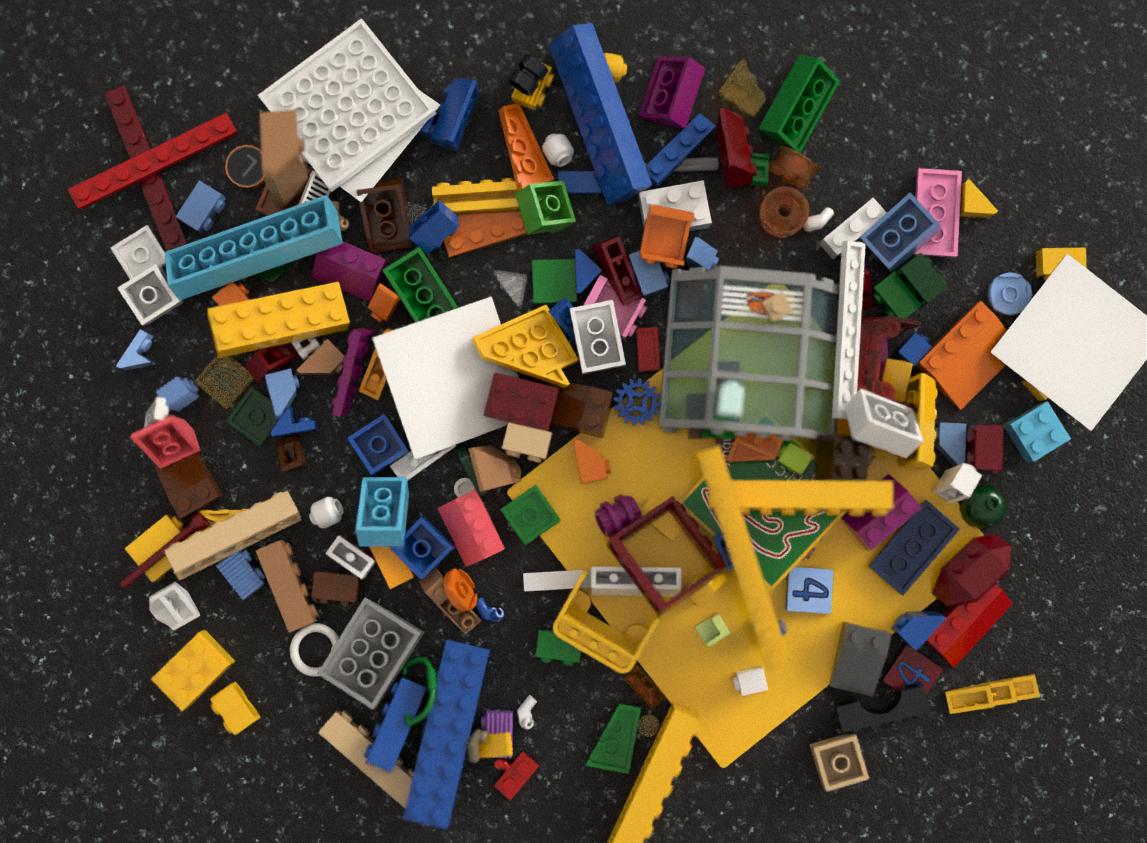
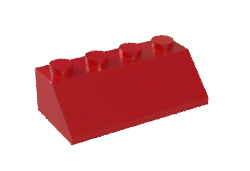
M995 584L977 602L954 605V607L947 608L942 614L947 619L925 642L954 668L1007 611L1012 602L1004 591Z

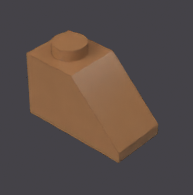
M327 339L297 371L302 375H334L336 372L339 374L344 368L342 365L344 354Z

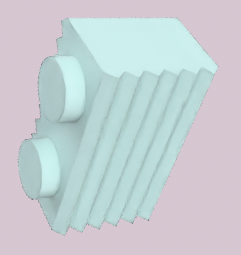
M725 381L716 390L718 398L715 399L717 407L714 408L716 410L714 414L716 416L736 418L741 415L744 387H740L738 382Z

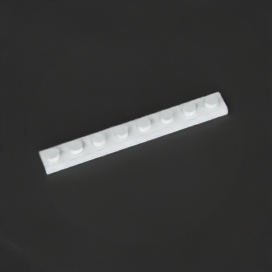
M842 241L832 418L845 420L848 419L844 406L857 393L865 243Z

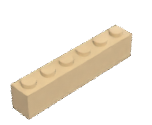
M288 491L274 494L271 499L265 502H258L244 512H237L230 519L224 522H217L203 532H196L189 539L183 542H176L164 551L178 579L182 580L301 521V517Z
M337 710L318 733L400 805L406 808L415 770L412 768L408 770L403 766L404 762L399 756L390 774L378 767L365 764L367 758L363 757L368 744L373 745L375 740L369 736L370 732L363 725L358 726L352 721L354 718L347 711Z

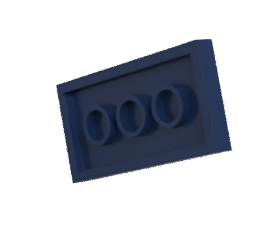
M927 500L921 503L922 509L903 524L868 565L871 570L902 596L960 530Z

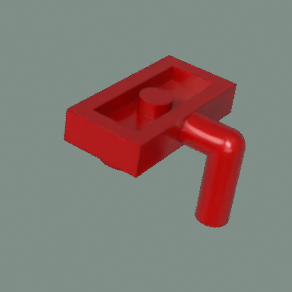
M524 751L518 755L512 764L508 763L504 758H496L495 768H502L505 772L494 784V787L511 800L536 771L539 764Z

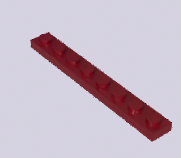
M124 85L104 93L130 159L150 150V145L127 87ZM158 172L140 181L139 183L166 251L188 244L181 223L176 217L177 213L161 173Z

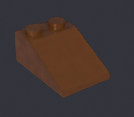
M402 178L378 181L373 188L358 189V196L368 193L362 202L359 201L369 252L375 253L412 247V240L409 239L410 223Z
M570 383L566 388L550 384L551 387L559 388L551 425L603 439L613 404V392Z
M198 452L162 469L153 462L167 497L180 519H188L224 497Z

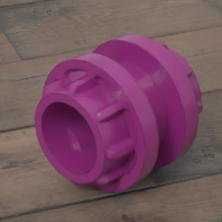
M617 495L614 498L615 504L610 505L607 501L600 503V508L595 511V518L604 536L610 538L642 517L640 508L632 496Z

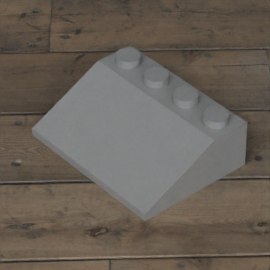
M365 597L317 674L371 709H376L423 636L424 631Z

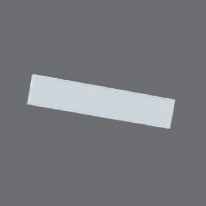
M589 569L590 572L581 588L591 587L592 569ZM585 570L523 573L524 591L572 589Z

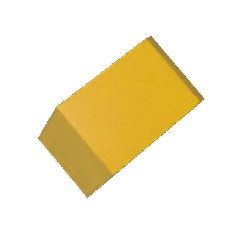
M970 179L961 185L960 216L990 218L998 212Z

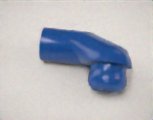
M483 597L477 600L475 607L484 620L493 622L502 620L504 611L501 608L488 607Z

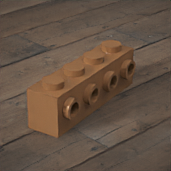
M279 540L256 550L288 632L290 633L316 622L318 612L315 605L309 602L307 596L310 593L305 583L302 584L300 580L301 570L298 564L293 563L291 558L293 551L290 544L285 543L284 540Z

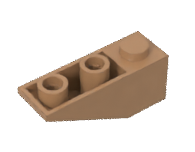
M434 568L419 583L432 601L466 635L482 620L473 609L462 612L451 604L444 589V576L437 568Z

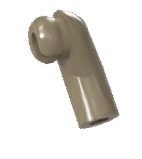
M478 729L473 732L467 745L470 762L479 761L480 742H487V731Z

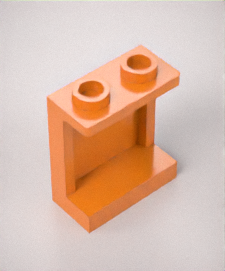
M649 204L639 251L640 258H644L643 262L656 264L657 261L665 262V266L671 268H678V265L684 266L685 261L683 259L689 229L695 213Z

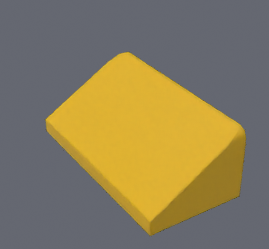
M886 358L878 396L904 405L913 366L912 363L905 360Z

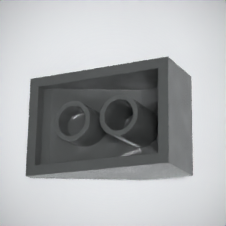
M843 621L829 686L873 697L887 657L892 633Z

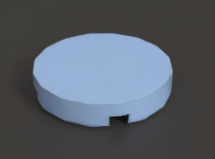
M1012 272L1001 274L993 279L988 287V302L993 310L1001 315H1017L1031 301V286L1020 274Z

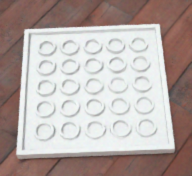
M362 18L258 95L270 112L297 111L298 134L300 139H304L305 152L302 154L331 192L437 114Z

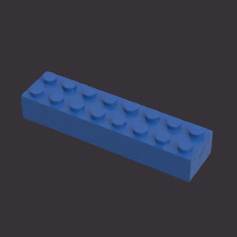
M593 23L572 25L548 46L606 203L611 205L626 202L638 195L639 192L651 187L652 182Z
M446 640L436 680L437 692L435 693V701L428 713L403 819L448 829L490 650Z

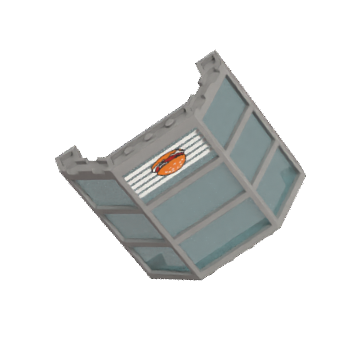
M714 266V269H709V271H705L704 267L689 268V271L672 269L658 428H663L665 433H676V429H709L711 434L724 435V431H732L733 436L747 437V433H756V438L769 439V435H778L779 440H792V437H799L816 441V445L817 435L836 434L837 419L832 418L840 283H834V280L821 278V281L816 280V275L808 273ZM783 291L793 312L771 322L762 305V301ZM725 381L738 382L740 387H744L741 415L736 418L716 416L714 414L716 412L714 408L717 407L715 399L718 398L716 390Z

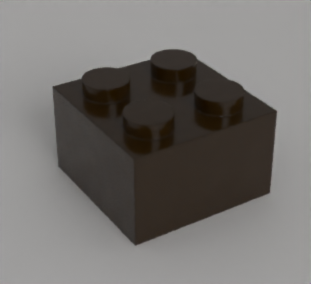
M837 434L817 435L815 480L867 481L869 444L859 442L853 439L852 436Z

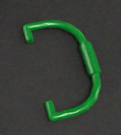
M424 657L414 658L406 662L402 668L403 677L408 676L407 668L419 662L424 663L428 669L427 682L428 692L430 693L428 704L424 711L411 719L410 713L406 714V725L408 727L425 718L435 701V693L437 692L436 671L433 669L432 663Z

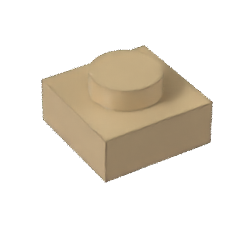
M783 291L762 301V305L771 322L793 312Z

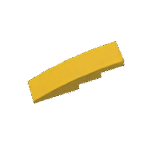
M1035 674L997 680L945 692L950 714L993 708L995 705L1015 703L1018 700L1040 697Z

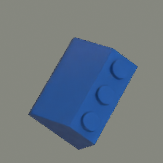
M454 78L452 84L447 85L445 90L446 100L444 104H440L437 111L438 120L436 124H432L429 131L433 144L457 152L479 96L478 84L475 80Z

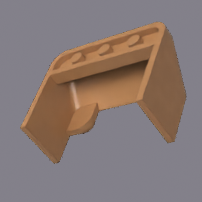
M297 111L260 112L264 180L275 207H286L304 191L313 167H310V164L301 157V153L305 152L304 139H300L298 134Z

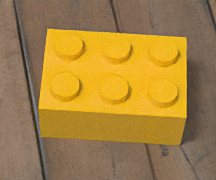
M204 630L189 641L151 680L183 711L189 708L236 661Z

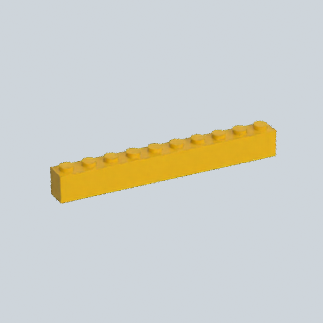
M720 444L697 452L768 672L789 666L790 657Z

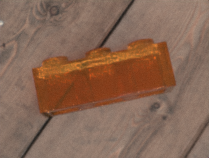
M638 666L624 677L628 685L650 709H653L664 699L665 695Z

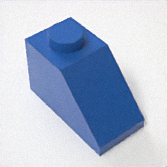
M937 611L905 612L904 615L897 617L891 629L917 651L947 618Z

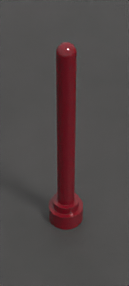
M200 512L191 517L192 520L185 529L121 580L120 587L127 588L165 557L166 553L164 550L168 549L172 544L183 542L195 531L198 532L206 529L210 525L207 519Z

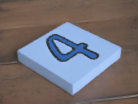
M794 567L788 574L786 611L831 614L834 570Z

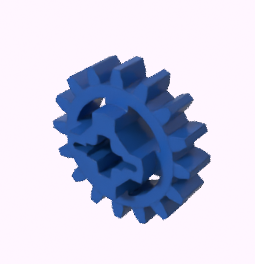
M641 378L638 379L637 383L630 379L628 386L624 382L621 384L623 390H616V393L620 396L613 399V401L618 402L614 410L621 411L618 415L619 418L622 416L626 417L624 423L632 420L633 426H636L637 421H640L641 425H645L646 418L651 422L653 420L651 414L657 415L659 413L655 410V407L661 406V403L656 402L660 394L653 393L656 387L651 389L648 387L650 381L642 384ZM632 388H642L645 391L643 393L635 392ZM624 394H626L628 404L623 408L622 399ZM645 396L640 403L642 407L636 405L629 409L634 401L633 397L639 399ZM649 397L652 400L650 410L646 406V401ZM635 411L639 412L642 416L635 417L629 415V413Z

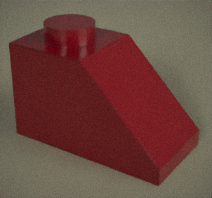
M291 343L263 348L255 352L244 366L258 383L265 379V375L279 371L295 359L299 353Z

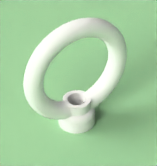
M314 623L302 627L294 635L290 644V657L294 666L300 672L308 676L317 677L320 676L317 673L321 667H309L302 662L299 656L301 640L313 632L323 633L331 640L332 651L339 637L330 627Z

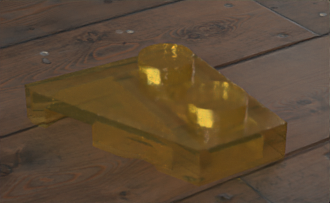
M742 59L719 90L718 95L753 119L766 101V98L758 88L754 76L748 70L746 61Z

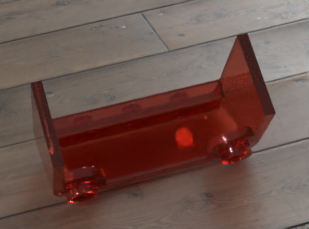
M893 316L861 317L857 392L862 389L906 407L914 408V403L894 401L895 390L893 386L888 382L879 381L883 338H894L899 334L900 330L906 331L921 326V321Z

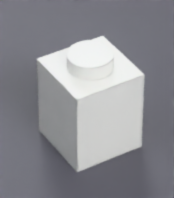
M758 666L735 671L736 677L733 678L734 688L742 696L768 690L763 667Z

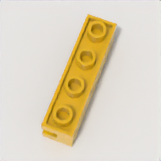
M514 178L502 179V182L481 180L479 184L462 181L458 183L459 185L451 186L450 183H438L437 187H432L434 204L440 200L456 215L520 211L515 195L518 189Z

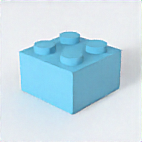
M1048 401L1039 403L1003 425L1026 463L1038 460L1071 439Z

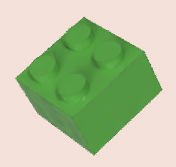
M564 181L529 184L515 193L527 235L560 231L576 222Z

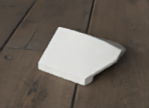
M176 582L149 596L150 612L158 621L170 626L172 630H176L200 616L189 592Z

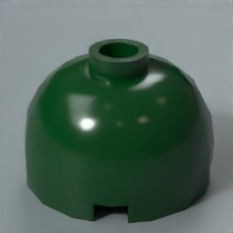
M979 485L974 488L969 498L962 500L960 512L969 526L987 529L997 525L1004 518L1006 502L1003 495L996 488Z

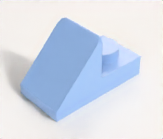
M140 329L116 366L123 370H130L154 365V362L141 355L143 351L146 352L150 348L153 336Z

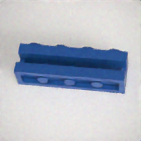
M401 678L399 683L395 681L390 694L394 695L391 703L386 702L381 715L385 716L382 724L377 723L372 736L376 737L373 745L368 744L363 756L367 758L365 764L378 767L389 774L392 772L410 729L406 725V714L410 713L411 719L415 717L426 687Z

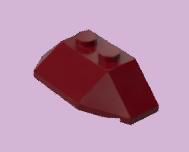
M997 534L974 537L941 568L932 594L948 608L954 607V605L977 602L1009 572L1012 552L1011 545Z

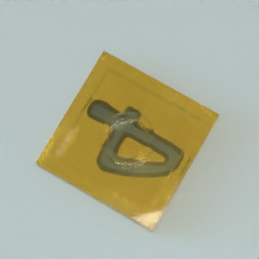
M216 355L194 382L229 410L254 381V378L247 368L234 357L218 358Z

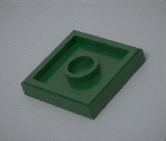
M252 386L225 421L260 447L265 444L271 435L272 429L277 424L271 400Z

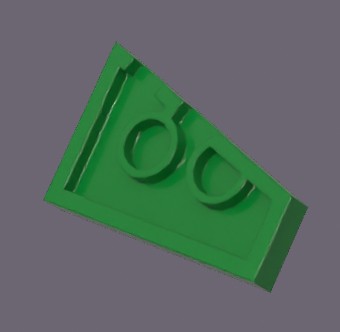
M622 703L618 704L585 766L629 774L641 707Z

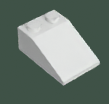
M613 300L570 308L582 375L625 366L626 363Z

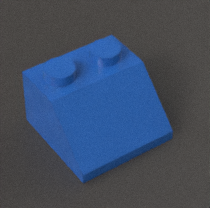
M424 516L405 533L404 546H392L390 549L422 580L456 547Z

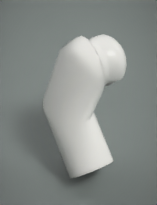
M826 207L821 214L806 218L803 224L804 230L812 232L813 230L823 228L834 215L833 210Z
M528 695L517 710L519 724L524 729H531L534 725L531 709L538 701L531 695Z

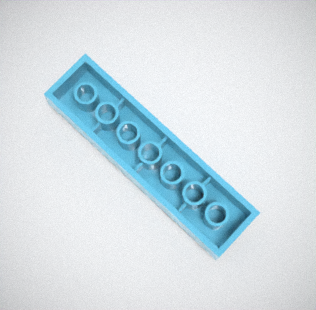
M325 195L166 251L168 287L180 300L341 245L343 242L337 210L329 197Z

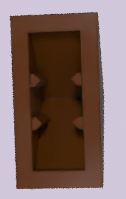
M298 434L277 440L282 472L288 473L308 466Z

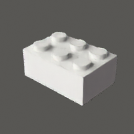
M704 180L639 192L638 200L643 226H645L649 204L695 213L689 231L709 228L712 223Z
M862 389L844 406L852 438L859 442L867 443L875 448H880L905 458L923 442L915 412L912 408Z

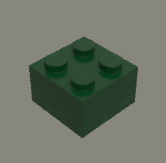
M919 253L897 270L896 274L921 303V307H923L946 290L948 285L946 284V278L940 272L937 273L932 267L931 259Z

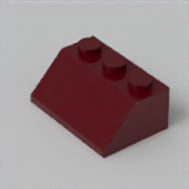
M719 108L715 133L725 188L751 185L753 176H756V165L751 162L753 150L752 145L748 144L747 141L749 138V128L744 125L743 117L725 108Z

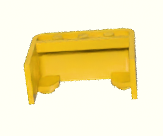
M586 568L554 622L553 631L560 639L615 671L627 673L633 668L661 616L656 615L649 629L641 624H634L629 627L626 634H623L590 615L587 611L591 606V598L585 591L580 589L590 572Z

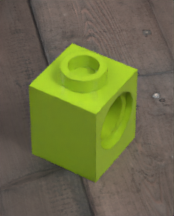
M791 442L787 447L783 445L777 454V457L780 458L778 464L799 477L803 475L813 459L812 455Z

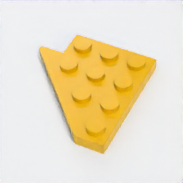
M547 305L474 336L471 340L481 359L562 388L570 385L562 369L575 364L579 360L558 323L548 312L550 310Z

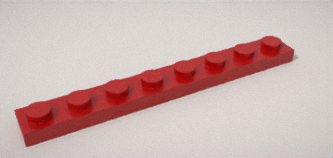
M225 113L68 189L80 211L236 135L237 131L228 114Z

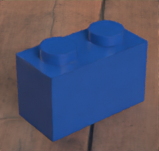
M438 200L409 226V239L429 254L433 249L439 248L445 238L452 236L459 227L458 215Z

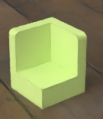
M717 613L695 626L696 631L707 647L730 634V631Z

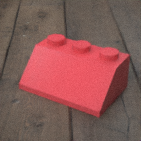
M476 489L437 508L465 567L505 549Z

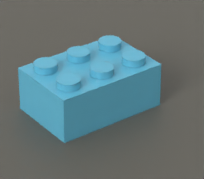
M363 477L356 525L359 546H404L409 501L407 477Z

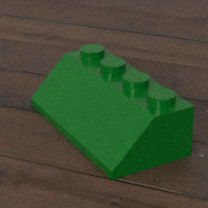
M799 54L762 121L759 130L771 141L800 155L840 80L818 57Z
M420 247L383 269L384 274L416 323L458 308Z

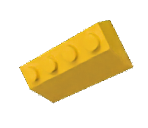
M924 373L910 378L904 406L914 409L923 442L907 458L899 456V467L924 470L933 467L936 459L934 452L936 431L934 426L937 417L935 399L938 390L936 388V380Z

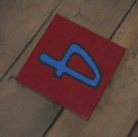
M905 644L881 680L896 691H898L899 686L921 681L927 695L943 669Z

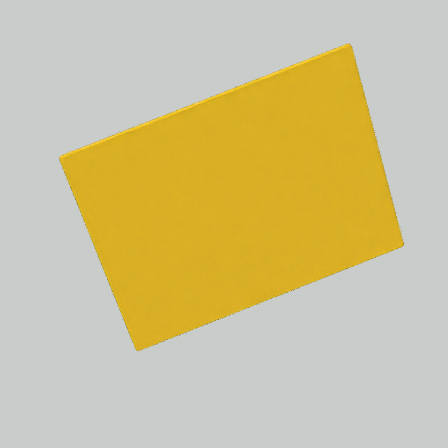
M771 283L765 288L789 291L783 284ZM785 295V297L794 298L793 295ZM788 301L789 304H799L798 302ZM792 308V310L803 311L801 308ZM736 310L738 312L755 313L752 310ZM788 314V315H786V316L802 317V315H799V314ZM730 315L724 320V322L801 328L802 321L778 319L771 322L770 318ZM810 318L809 329L821 332ZM720 329L717 362H739V373L797 378L801 335ZM712 330L671 361L670 371L709 370ZM808 337L805 379L832 384L835 348L830 342ZM663 368L647 380L650 381L648 386L650 389L656 387L653 393L660 394V397L656 399V402L659 403ZM669 378L666 419L688 420L687 396L689 394H707L708 378ZM717 378L715 385V394H717ZM858 379L857 392L860 389L869 392L861 380ZM739 380V386L744 387L739 423L753 424L765 411L781 426L794 427L797 385ZM804 386L801 428L828 433L831 391ZM637 388L634 391L638 393H643L645 390L642 388ZM645 396L639 399L633 397L634 401L629 409L636 405L642 407L640 403ZM627 397L622 400L623 408L628 404ZM651 397L646 401L648 410H650L652 405ZM613 407L609 414L603 439L584 433L578 434L523 477L521 482H517L509 488L507 494L513 501L537 485L561 520L541 534L540 537L567 571L592 569V567H622L607 547L609 537L604 536L597 524L595 511L600 508V503L607 501L610 505L615 504V496L620 494L632 496L640 509L651 496L661 504L672 496L677 501H680L704 476L697 452L716 446V438L688 439V429H676V433H665L663 428H658L659 413L657 415L651 414L653 419L651 422L646 418L645 425H641L640 421H637L636 426H633L632 420L624 423L626 417L622 416L619 418L618 415L621 411L614 410ZM655 407V410L659 412L660 407ZM635 411L629 413V415L635 417L642 416L639 412ZM837 419V435L852 436L848 420ZM794 437L816 457V441ZM574 439H579L604 456V461H609L611 473L607 474V479L581 484L573 443ZM869 445L875 449L872 454L875 458L868 467L867 481H881L890 474L910 492L919 505L924 500H927L960 528L903 596L868 567L903 524L874 549L866 550L841 519L814 546L815 551L809 559L805 558L804 561H800L795 566L834 570L831 614L786 611L788 575L773 591L767 587L777 621L781 619L786 624V634L783 635V639L790 657L789 666L768 672L756 632L751 626L752 620L735 568L725 571L729 576L728 579L699 607L688 597L661 616L637 661L671 704L675 702L697 712L700 720L699 724H701L697 737L720 767L725 768L830 684L843 621L892 634L895 633L891 627L894 625L897 617L904 615L905 612L922 611L937 599L932 592L941 568L974 537L984 536L979 528L971 527L965 522L958 502L950 504L933 492L940 479L931 468L923 470L899 467V455ZM685 511L689 518H693L687 511ZM698 523L699 531L703 536L706 535L711 540L712 548L716 553H719L714 537ZM650 524L622 543L639 567L681 568V592L684 586L709 565L683 529L670 541ZM591 587L581 588L590 596L591 602L608 624L623 634H626L629 627L634 624H641L649 629L657 615L644 596H594L591 593ZM662 596L665 602L673 598L669 596ZM717 613L730 631V634L707 647L696 631L695 626ZM758 666L763 667L768 690L744 696L739 691H735L733 678L736 677L735 671Z

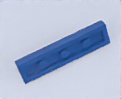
M699 113L686 126V129H683L646 165L651 182L658 187L715 131L716 126Z

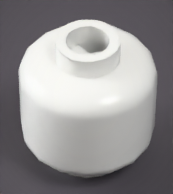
M563 134L547 136L542 146V151L551 165L562 167L572 160L574 148Z
M325 497L311 505L309 518L314 525L326 529L341 520L344 512L339 500Z

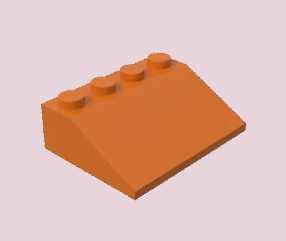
M982 301L973 304L942 335L915 367L921 373L935 379L936 387L959 410H962L1006 365L993 355L991 351L1007 330L997 316Z

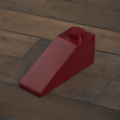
M620 236L609 237L591 245L600 269L608 279L622 305H627L642 298L643 295Z

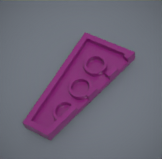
M369 327L355 329L349 334L347 340L349 345L348 351L342 360L344 368L337 381V386L339 387L337 395L332 402V407L334 408L333 415L341 417L349 414L357 390V386L354 383L362 375L364 368L361 362L365 355L368 356L371 347L367 346L370 336H375L376 329Z

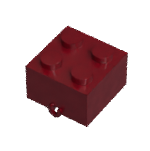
M993 424L966 427L965 464L972 465L976 471L998 473V471L1002 470L1003 426Z

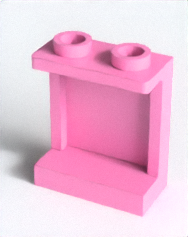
M600 275L584 305L613 300L620 338L625 340L627 335L632 337L637 327L634 324L636 318H642L647 309V306L644 305L646 299H637L627 305H622L607 281L608 279Z

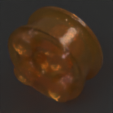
M780 146V153L775 161L770 162L769 169L777 175L784 176L783 181L792 186L796 183L797 186L804 190L811 188V180L815 173H820L821 168L803 154L791 148Z
M786 186L770 191L762 201L759 209V219L763 228L776 237H789L796 234L805 225L809 216V204L805 196L799 190ZM779 208H787L789 210V216H781L779 213Z

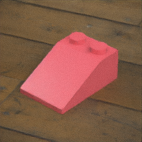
M170 416L131 434V439L160 469L200 451L192 427L184 419Z

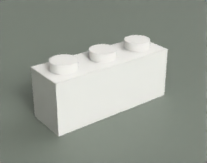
M873 197L827 235L819 244L832 259H835L842 253V241L855 242L880 220L886 212Z

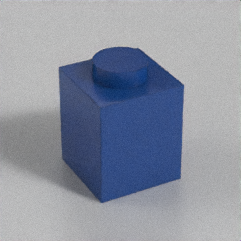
M915 332L898 348L894 355L900 360L912 363V367H914L932 346L928 344L929 340L923 334Z

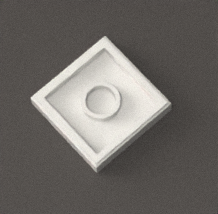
M148 225L111 247L130 280L154 264L161 265L162 268L166 266L165 251Z

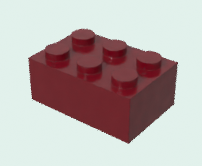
M494 372L483 416L549 432L559 388Z

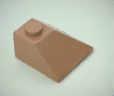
M492 445L468 449L480 492L521 482V469L516 460Z

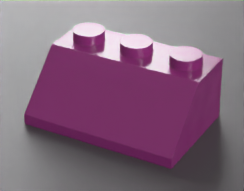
M658 57L639 117L669 128L686 129L705 67L690 57Z
M343 242L341 245L316 254L311 277L325 284L339 282L342 291L371 302L384 275L383 269L388 266V262L384 258Z
M890 474L881 480L893 481V509L887 512L886 516H872V512H864L863 516H849V512H846L840 518L866 550L874 549L922 509L910 492Z

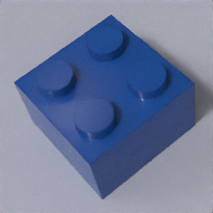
M386 414L378 417L347 438L370 474L374 476L410 452V449Z

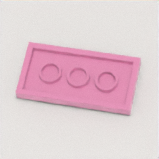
M923 168L917 170L915 198L938 221L942 229L913 255L922 253L923 256L957 257L962 171Z

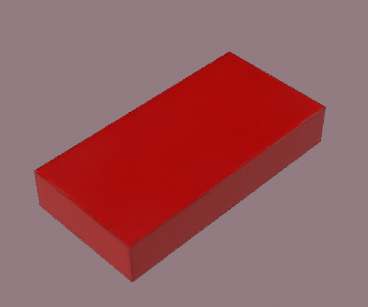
M658 327L636 328L639 372L660 371Z

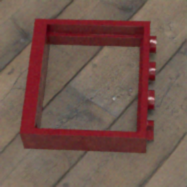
M674 496L609 538L607 542L609 550L659 617L723 574L727 567L722 559L723 556L714 551L711 540L706 535H702L696 520L689 518L685 512V506L680 504ZM670 512L713 570L665 602L622 543Z

